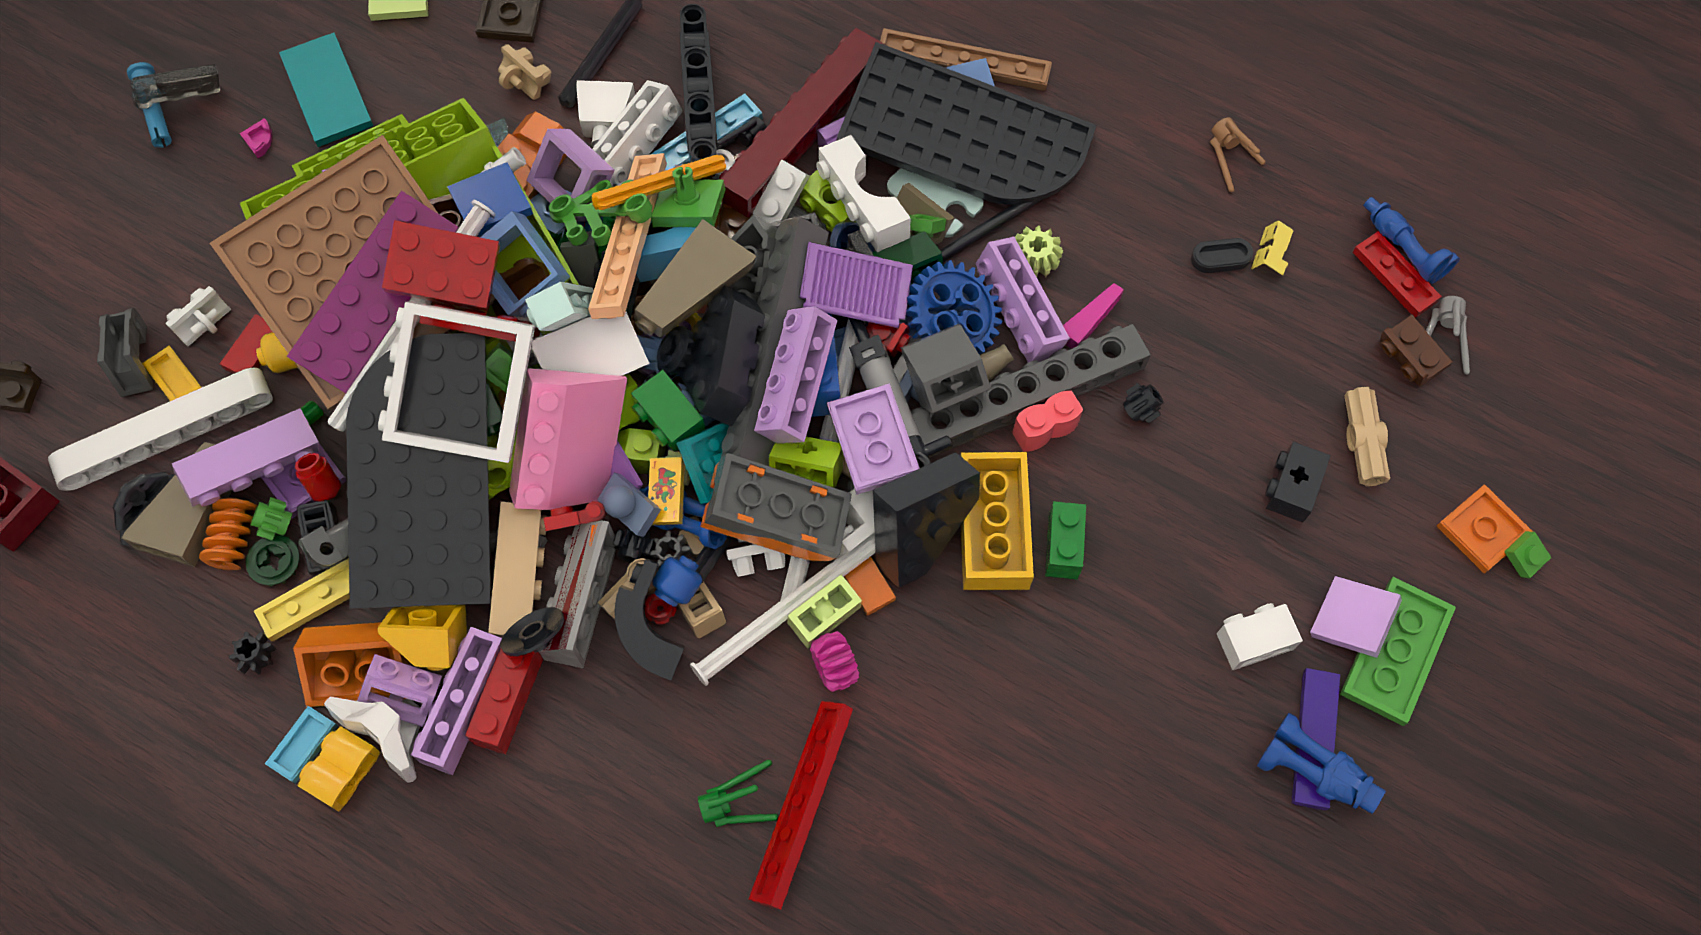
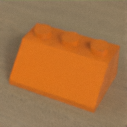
M381 622L304 628L293 648L306 707L325 706L324 703L330 696L357 701L375 654L410 666L411 663L378 634V626ZM371 687L370 692L389 698V692Z

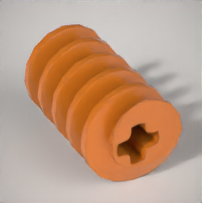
M230 497L214 502L212 504L214 512L209 516L211 525L206 527L205 532L208 537L203 539L202 543L205 550L200 552L199 559L205 564L218 569H242L234 564L233 561L243 560L245 557L243 553L236 551V549L244 548L248 545V542L240 539L239 536L250 535L251 530L242 526V524L251 523L252 516L245 512L256 510L257 505L243 499Z

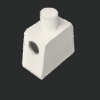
M577 80L579 121L583 136L592 138L591 145L593 147L635 96L633 83Z

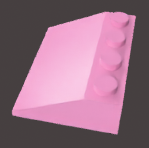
M527 368L509 488L515 508L551 510L598 501V497L610 480L627 383L626 376Z

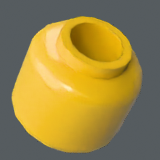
M273 332L263 335L260 342L261 347L256 349L258 360L262 366H268L274 373H282L298 368L295 362L287 357V351Z

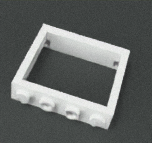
M412 301L405 302L404 308L399 307L396 316L395 327L401 329L399 341L393 342L390 351V362L395 363L393 377L387 376L384 387V396L389 397L387 411H381L378 422V430L383 431L382 440L509 463L513 452L535 325ZM416 315L517 334L497 448L397 430Z

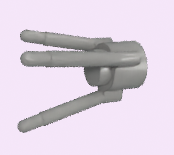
M1447 296L1441 299L1439 308L1432 309L1431 320L1426 331L1431 336L1437 322L1440 321L1443 327L1453 329V334L1460 336L1463 373L1468 375L1470 367L1466 331L1467 316L1465 315L1466 301L1458 296Z

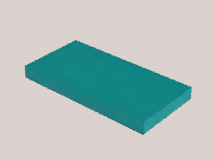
M334 32L279 52L317 147L374 126Z

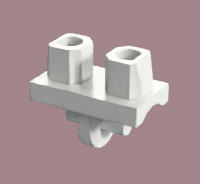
M210 286L205 290L198 288L191 294L190 303L183 309H174L167 315L168 321L165 324L187 346L191 345L207 330L214 334L218 330L214 324L231 310Z
M753 543L749 546L726 550L728 560L732 559V564L738 577L755 573L751 555L764 553L767 570L785 567L784 553Z

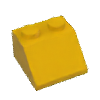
M465 604L392 607L378 626V634L415 667H427V669L433 671L450 668L458 655L461 641L467 636Z

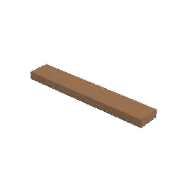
M883 28L880 39L886 46L945 68L986 58L993 81L1046 91L1052 65L1051 61Z

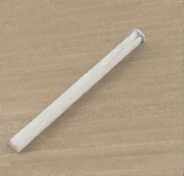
M473 200L471 203L474 207L456 233L477 237L490 217L494 218L496 214L481 202ZM414 297L409 300L427 305L432 303V301ZM416 315L415 327L420 320L419 315ZM396 321L328 419L329 425L342 432L346 430L348 407L358 383L374 362L391 350L393 342L399 341L401 329L395 327Z
M875 532L853 550L835 559L699 663L695 664L692 662L690 667L699 680L707 686L709 678L785 622L788 615L838 576L842 575L844 577L875 553Z

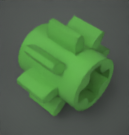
M271 497L268 504L258 503L250 525L258 527L256 536L271 541L275 533L284 536L292 517L291 512L285 511L286 502Z

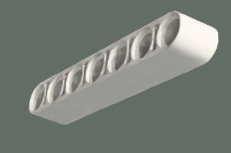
M244 369L61 448L48 457V462L58 489L63 491L75 490L269 405L273 397L261 369Z

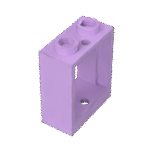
M547 129L526 181L551 203L552 200L560 195L568 194L571 198H576L592 189L598 182L602 180L610 181L615 170L571 129ZM564 153L582 169L571 195L553 179ZM576 216L577 222L587 221L585 216Z

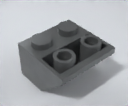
M956 324L900 347L920 406L932 413L991 389L982 359L961 324Z

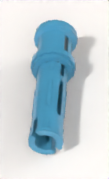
M146 62L134 63L127 68L126 72L128 78L133 81V96L141 103L152 145L158 148L164 147L161 139L164 138L165 144L168 146L171 144L172 139L160 106L161 90L154 81V67Z

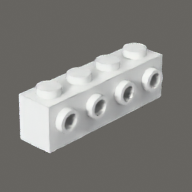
M647 80L592 148L615 170L610 180L613 187L628 180L634 157L649 155L683 112L668 85Z

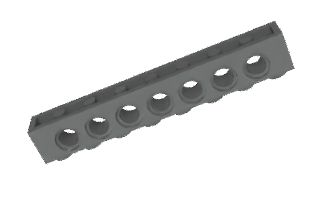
M1133 324L1124 328L1117 326L1109 330L1102 337L1097 339L1091 337L1083 340L1073 349L1068 351L1066 349L1058 350L1046 360L1041 362L1037 360L1031 361L1024 365L1021 370L1012 374L1010 372L1002 373L990 382L991 389L934 413L920 407L912 410L911 414L924 445L947 435L953 444L950 449H953L1015 423L1016 417L1024 409L1033 405L1045 404L1051 396L1059 392L1072 391L1075 397H1078L1146 368L1151 354ZM1104 353H1113L1116 358H1109ZM1075 364H1084L1089 369H1079ZM1055 375L1060 378V381H1052L1047 376ZM1028 387L1033 392L1024 393L1020 391L1019 388ZM993 398L1001 399L1004 402V404L995 405L990 400ZM964 410H971L976 415L973 417L964 416L961 412ZM935 422H943L947 425V427L944 429H937L932 424Z

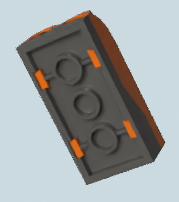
M726 453L717 463L710 488L714 490L711 500L705 506L701 522L702 528L806 560L831 561L840 555L852 496L851 493L730 453Z

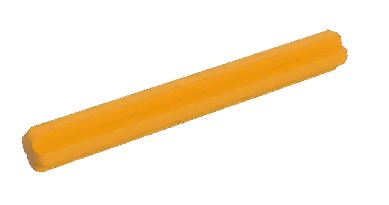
M713 155L678 167H683L684 175H686L685 167H690L693 171V180L695 181L723 172L726 169L725 158L722 155ZM678 167L595 192L591 196L593 207L596 210H605L625 203L628 198L635 194L642 193L648 196L676 187L672 172Z

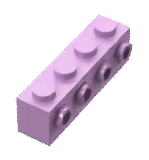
M1015 237L988 242L976 262L978 273L980 276L985 275L984 281L986 285L993 284L994 287L990 290L991 296H999V299L995 302L998 307L1002 308L1001 313L1004 316L1005 323L1013 333L1019 350L1024 354L1028 363L1035 360L1041 362L1050 358L1053 353L1061 350L1070 339Z
M816 306L788 310L783 322L782 333L775 351V358L766 383V390L754 429L755 432L777 444L805 442L837 324L836 319Z
M301 408L176 461L172 463V466L192 507L198 504L207 506L218 501L221 498L220 495L233 489L234 492H238L253 484L252 480L263 475L269 478L281 473L284 470V466L295 461L297 462L298 459L308 453L319 451V442Z
M470 627L467 636L461 641L454 664L446 673L439 696L431 705L425 726L416 737L411 756L421 764L453 775L469 741L465 734L500 650L501 637Z

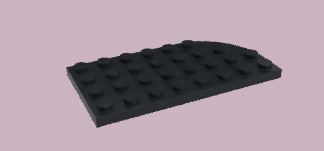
M875 42L836 141L851 135L865 155L989 202L1016 205L1037 202L1064 189L1080 171L1097 125Z
M473 333L428 334L412 339L397 430L488 446L486 336ZM389 350L374 362L364 374L352 395L347 411L350 609L491 604L488 459L382 440L383 431L378 430V422L381 411H387L389 397L384 396V387L387 376L393 377L395 363L390 362L391 350Z

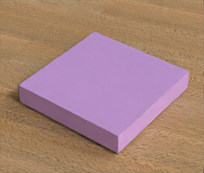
M1335 576L1310 631L1312 638L1377 658L1401 604V595Z

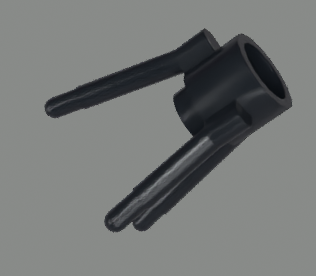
M753 116L744 125L716 142L718 149L726 147L738 138L744 146L750 147L756 134L760 130L764 131L767 126L760 118Z

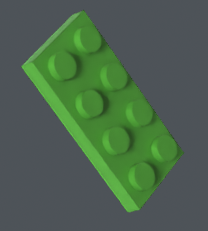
M1392 577L1385 591L1401 595L1402 601L1377 658L1360 652L1357 653L1340 695L1405 726L1410 720L1456 607Z

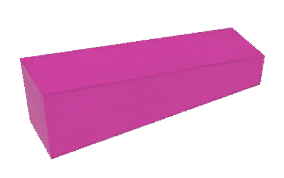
M1113 283L1066 322L1063 327L1070 339L1065 345L1073 349L1083 340L1087 339L1119 302L1124 289Z

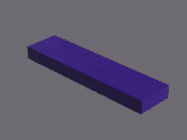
M1306 668L1303 671L1299 714L1300 728L1315 742L1334 753L1340 674ZM1298 747L1296 748L1298 755L1323 768V765ZM1294 771L1292 804L1321 810L1330 809V800L1316 792L1317 786Z

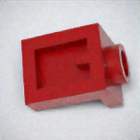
M871 322L866 327L870 338L879 335L888 355L893 358L898 351L902 353L900 347L908 345L911 336L908 335L910 329L903 322L899 323L898 328Z

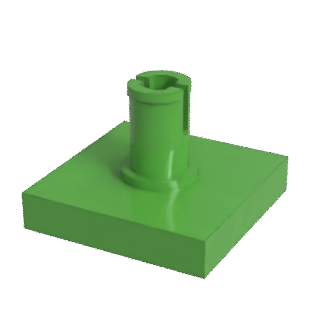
M683 167L674 169L672 175L676 187L659 192L651 216L653 227H697L702 219L715 226L725 193L724 180L694 181L693 171L690 167H685L686 175H684Z

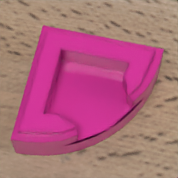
M265 118L239 133L258 159L271 146L273 138L272 129Z

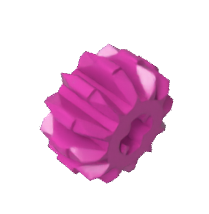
M838 631L828 632L812 641L810 648L812 659L819 677L828 690L834 692L840 689L841 691L857 682L859 678L858 665L850 645Z

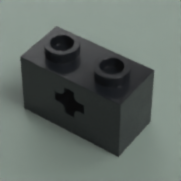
M1294 441L1287 451L1281 450L1274 467L1279 469L1277 478H1271L1265 492V496L1270 497L1266 509L1303 523L1313 510L1331 455Z

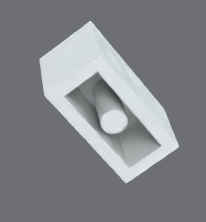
M1273 603L1266 604L1254 610L1255 614L1244 618L1242 614H1237L1223 621L1224 625L1217 632V636L1232 670L1292 651L1303 641L1286 604L1274 607Z

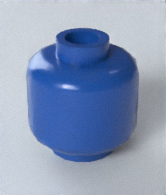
M684 555L679 560L674 557L667 558L652 580V584L656 588L654 594L674 607H677L678 604H688L703 581L702 576L696 571L699 565Z

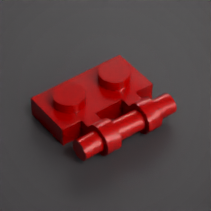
M592 501L586 506L585 510L574 512L573 506L551 509V516L545 517L543 520L545 531L600 521L606 517L607 513L601 502Z

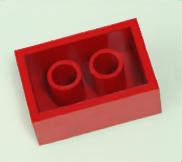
M394 220L382 289L388 293L488 312L500 250L499 241Z

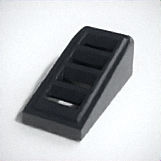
M330 500L297 506L302 538L313 532V529H318L322 526L327 527L328 530L338 524L336 507ZM328 547L320 549L322 554L332 552ZM306 556L310 575L328 570L315 567Z

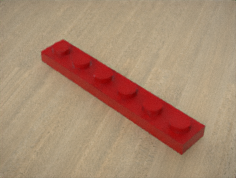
M825 701L820 703L748 900L771 908L782 909L853 711L851 707L844 703Z

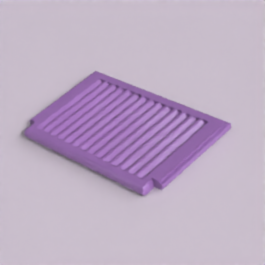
M808 242L799 298L805 300L803 308L816 306L825 313L898 328L899 320H905L907 297L909 295L913 265Z

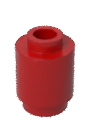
M308 453L295 463L296 477L312 500H331L338 494L341 488V481L326 458L318 453Z

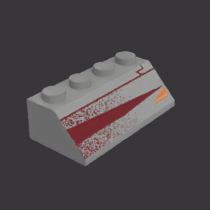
M602 520L575 525L572 536L568 535L564 545L565 562L563 566L558 567L555 576L556 593L554 597L549 598L546 608L555 607L560 609L565 619L563 626L551 639L548 647L539 652L546 661L584 668L601 607L598 601L604 596L616 553L615 545H613L615 535L608 521Z

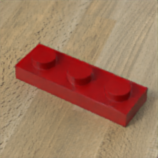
M1379 231L1361 242L1353 250L1352 253L1415 318L1441 299L1442 296L1421 277L1419 272Z

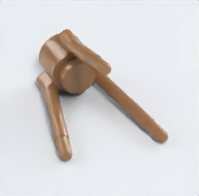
M1227 117L1217 122L1211 131L1214 138L1211 139L1210 143L1216 151L1228 191L1233 192L1234 186L1221 147L1232 149L1240 143L1261 165H1264L1266 162L1260 156L1259 148L1237 127L1232 118Z

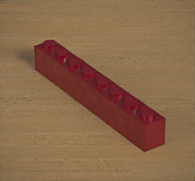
M855 28L849 36H844L841 39L838 48L832 55L828 54L824 58L821 67L816 73H811L807 77L800 91L794 92L783 110L777 111L773 115L767 128L764 131L760 130L756 134L750 147L738 154L733 166L721 173L718 180H724V204L746 217L753 213L780 161L784 160L794 166L818 138L817 130L830 124L853 98L875 42L884 43L858 28Z

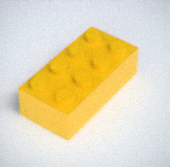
M1027 452L961 453V457L980 472L979 500L961 524L963 590H1029L1034 574Z

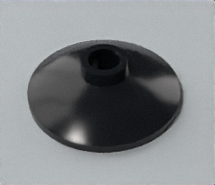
M547 607L522 617L502 637L500 643L502 651L508 656H520L544 650L563 626L565 618L562 611L555 607Z

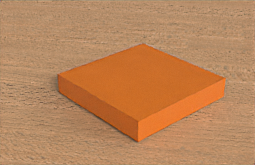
M1485 484L1437 525L1484 574L1506 556L1504 551L1525 531L1533 532Z

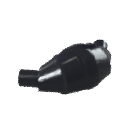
M166 471L151 474L141 473L120 488L112 509L114 510L115 530H119L121 545H129L122 539L124 532L175 474L167 475Z

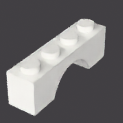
M850 135L820 147L819 162L816 164L818 173L823 180L827 179L830 183L834 197L837 200L841 199L849 219L857 222L863 239L867 243L870 242L877 252L909 239L911 218L897 198L874 196L865 192L858 185L866 176V155L854 138Z

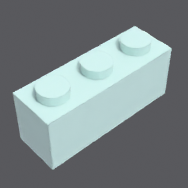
M559 282L525 299L529 307L526 310L527 316L532 325H535L536 328L538 327L540 331L554 332L591 316L588 308L594 290L591 287Z

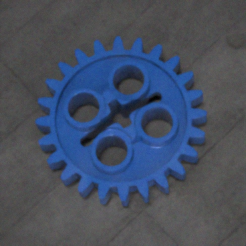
M949 260L944 265L937 262L932 268L930 266L926 267L921 271V274H918L913 279L914 283L909 288L911 295L907 297V305L911 307L906 310V316L912 317V321L907 325L908 328H916L917 330L912 338H925L941 331L937 322L941 323L944 329L961 324L978 354L984 353L985 349L994 344L992 339L999 335L995 327L1002 324V320L995 317V315L1002 311V308L994 306V302L999 299V296H991L989 293L994 287L993 284L984 286L985 275L983 274L976 278L974 276L975 267L966 272L964 262H960L955 268L952 260ZM933 291L940 296L941 301L935 298ZM962 292L968 296L969 301L963 297ZM966 322L971 325L973 332L968 329Z

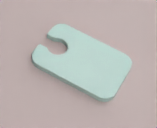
M902 168L887 183L888 193L892 197L897 198L902 186L910 183L945 211L950 205L959 204L966 209L968 215L974 218L983 208L984 201L979 197ZM954 219L945 237L948 238L956 235L963 228V224Z

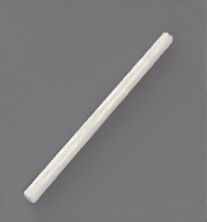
M849 318L837 363L841 398L849 396L856 367L849 347L857 344L858 340ZM825 415L819 439L838 442L831 416ZM791 556L781 600L805 582L810 560Z

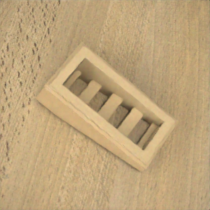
M704 581L697 590L700 593L693 596L688 604H678L679 609L697 638H702L726 623L721 607ZM704 602H707V604H705L704 606L691 612V610L695 607L701 605Z

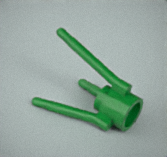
M766 760L727 782L708 789L707 794L698 796V803L704 822L714 821L716 827H720L726 824L776 821L778 819L777 814L726 816V813L732 812L730 801L756 792L758 786L752 785L729 794L726 791L772 765V761Z

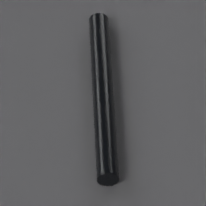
M1040 201L1011 205L940 249L943 262Z

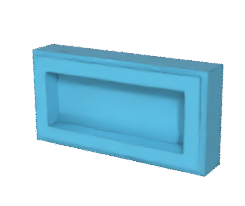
M307 706L265 764L296 784L300 779L299 775L303 767L309 761L315 759L321 751V744L324 738L331 731L335 732L338 725L310 706Z

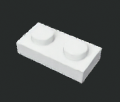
M781 160L753 214L769 223L787 219L810 176L788 162Z

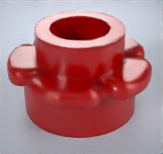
M655 594L649 596L645 601L646 618L649 621H655L658 625L668 623L669 618L674 617L677 607L668 604ZM658 606H662L663 610L658 611Z

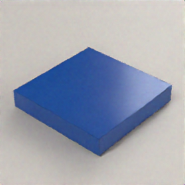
M507 162L447 186L463 220H465L474 207L471 203L473 200L481 202L496 214L494 218L490 217L477 237L484 235L511 211L524 214L526 217L533 214L531 206Z

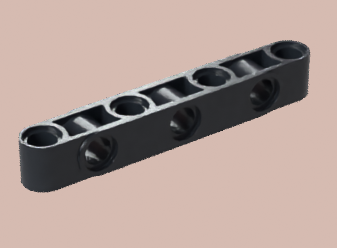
M688 4L680 10L681 31H679L687 149L690 163L717 155L716 150H718L709 30H707L705 9L698 4ZM713 174V175H710V176L701 178V179H699V180H708V179H711V178L714 177L716 174Z

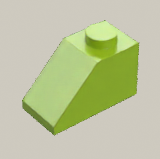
M628 428L618 432L617 440L636 473L649 475L650 459L664 457L666 445L662 447L650 430Z

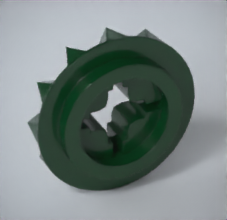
M274 535L272 541L265 538L260 539L251 547L246 557V569L249 576L258 584L269 587L279 583L286 584V580L291 575H296L298 563H301L299 548L291 539L281 535ZM270 551L278 558L282 557L278 561V570L268 565L271 562Z

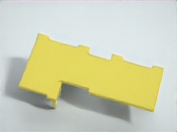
M1279 220L1265 227L1259 245L1262 246L1271 239H1274L1272 246L1269 245L1256 252L1251 269L1266 264L1283 276L1288 262L1282 258L1288 248L1293 229Z

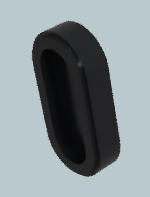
M1241 238L1204 241L1197 244L1194 248L1191 262L1198 271L1203 273L1240 270L1249 265L1253 257V248L1248 241Z

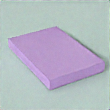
M890 383L827 402L828 410L857 495L879 488L920 469Z

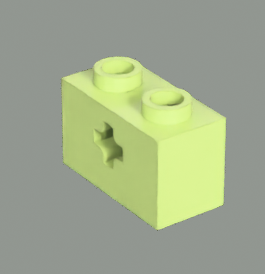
M840 575L790 613L787 618V624L807 649H809L813 640L831 632L859 610L862 599L845 578Z

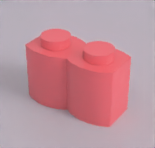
M1072 391L1059 392L1051 396L1045 404L1033 405L1020 412L1016 417L1012 434L1023 452L1037 450L1047 444L1050 438H1060L1074 431L1080 421L1083 408Z

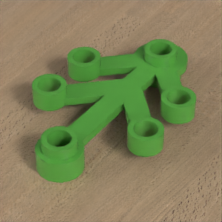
M632 179L626 180V181H624V182L621 183V184H624V183H627V182H630V181H634V180H632ZM602 180L592 189L576 198H571L568 194L556 197L549 205L550 217L555 223H564L567 229V238L572 245L578 246L588 239V233L582 225L577 223L576 216H585L592 229V238L598 246H604L609 242L611 230L607 225L603 224L600 216H629L631 220L637 223L646 222L652 216V205L647 196L642 193L635 194L628 198L624 204L605 210H596L593 207V202L587 204L592 201V194L613 187L609 180Z

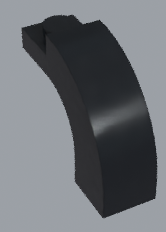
M645 559L643 565L636 564L629 582L635 584L634 589L623 585L619 587L615 602L616 628L624 648L640 666L655 675L671 681L685 645L660 636L651 628L646 619L645 599L659 563Z

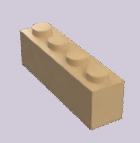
M501 502L488 631V633L501 638L514 623L532 612L533 600H540L542 580H535L536 567L543 568L545 549L538 547L539 535H546L543 518L547 516L541 515V510L517 509L511 502Z

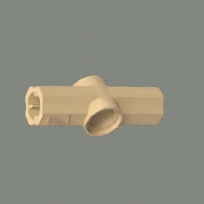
M1358 387L1347 391L1344 395L1349 419L1346 439L1349 450L1354 451L1359 483L1365 486H1377L1387 483L1390 480L1385 452L1388 443V430L1386 424L1380 422L1375 391L1369 389V387Z

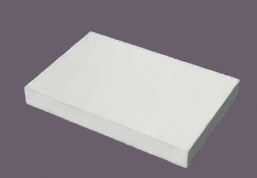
M625 312L624 317L613 319H592L591 316L533 340L531 346L543 370L623 376L649 365V361L627 312Z

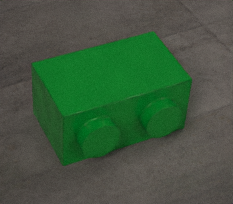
M661 370L631 393L634 405L631 408L642 422L648 420L655 428L651 432L662 447L668 444L673 452L679 449L677 442L705 430L703 417L664 370Z
M1053 501L1048 516L1045 576L1078 580L1083 569L1086 504Z

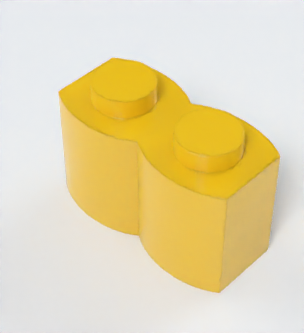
M341 726L335 732L331 731L324 738L321 744L322 751L320 755L303 767L299 775L301 780L298 784V787L338 812L349 801L359 782L367 775L380 755V751L373 745Z

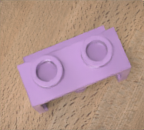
M375 654L357 701L364 703L384 702L400 716V720L423 727L442 676ZM371 687L389 692V698L370 692ZM404 698H408L422 703V706L418 708L402 701Z

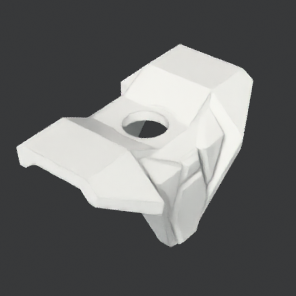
M331 696L325 701L324 705L331 716L348 731L368 735L380 745L389 767L407 783L413 782L417 778L411 753L420 726L400 720V716L384 702L364 703ZM406 698L402 701L403 703L421 708L411 699Z

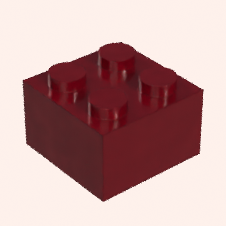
M0 457V544L14 552L60 501Z

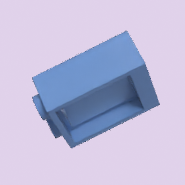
M511 211L480 238L499 241L500 253L523 234L551 272L547 278L518 300L498 271H495L492 294L508 316L525 318L528 317L526 310L529 309L525 299L559 282H565L570 276L524 214Z

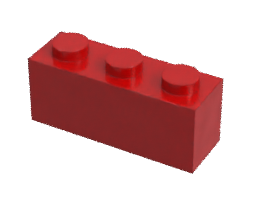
M500 647L465 734V737L474 745L506 755L543 661L539 652H530L520 656H508Z

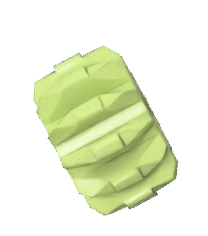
M1038 225L1035 231H1032L1026 226L1023 234L1017 233L1015 239L1036 277L1038 272L1047 277L1050 274V270L1058 268L1063 250L1060 247V237H1052L1051 229L1042 232Z

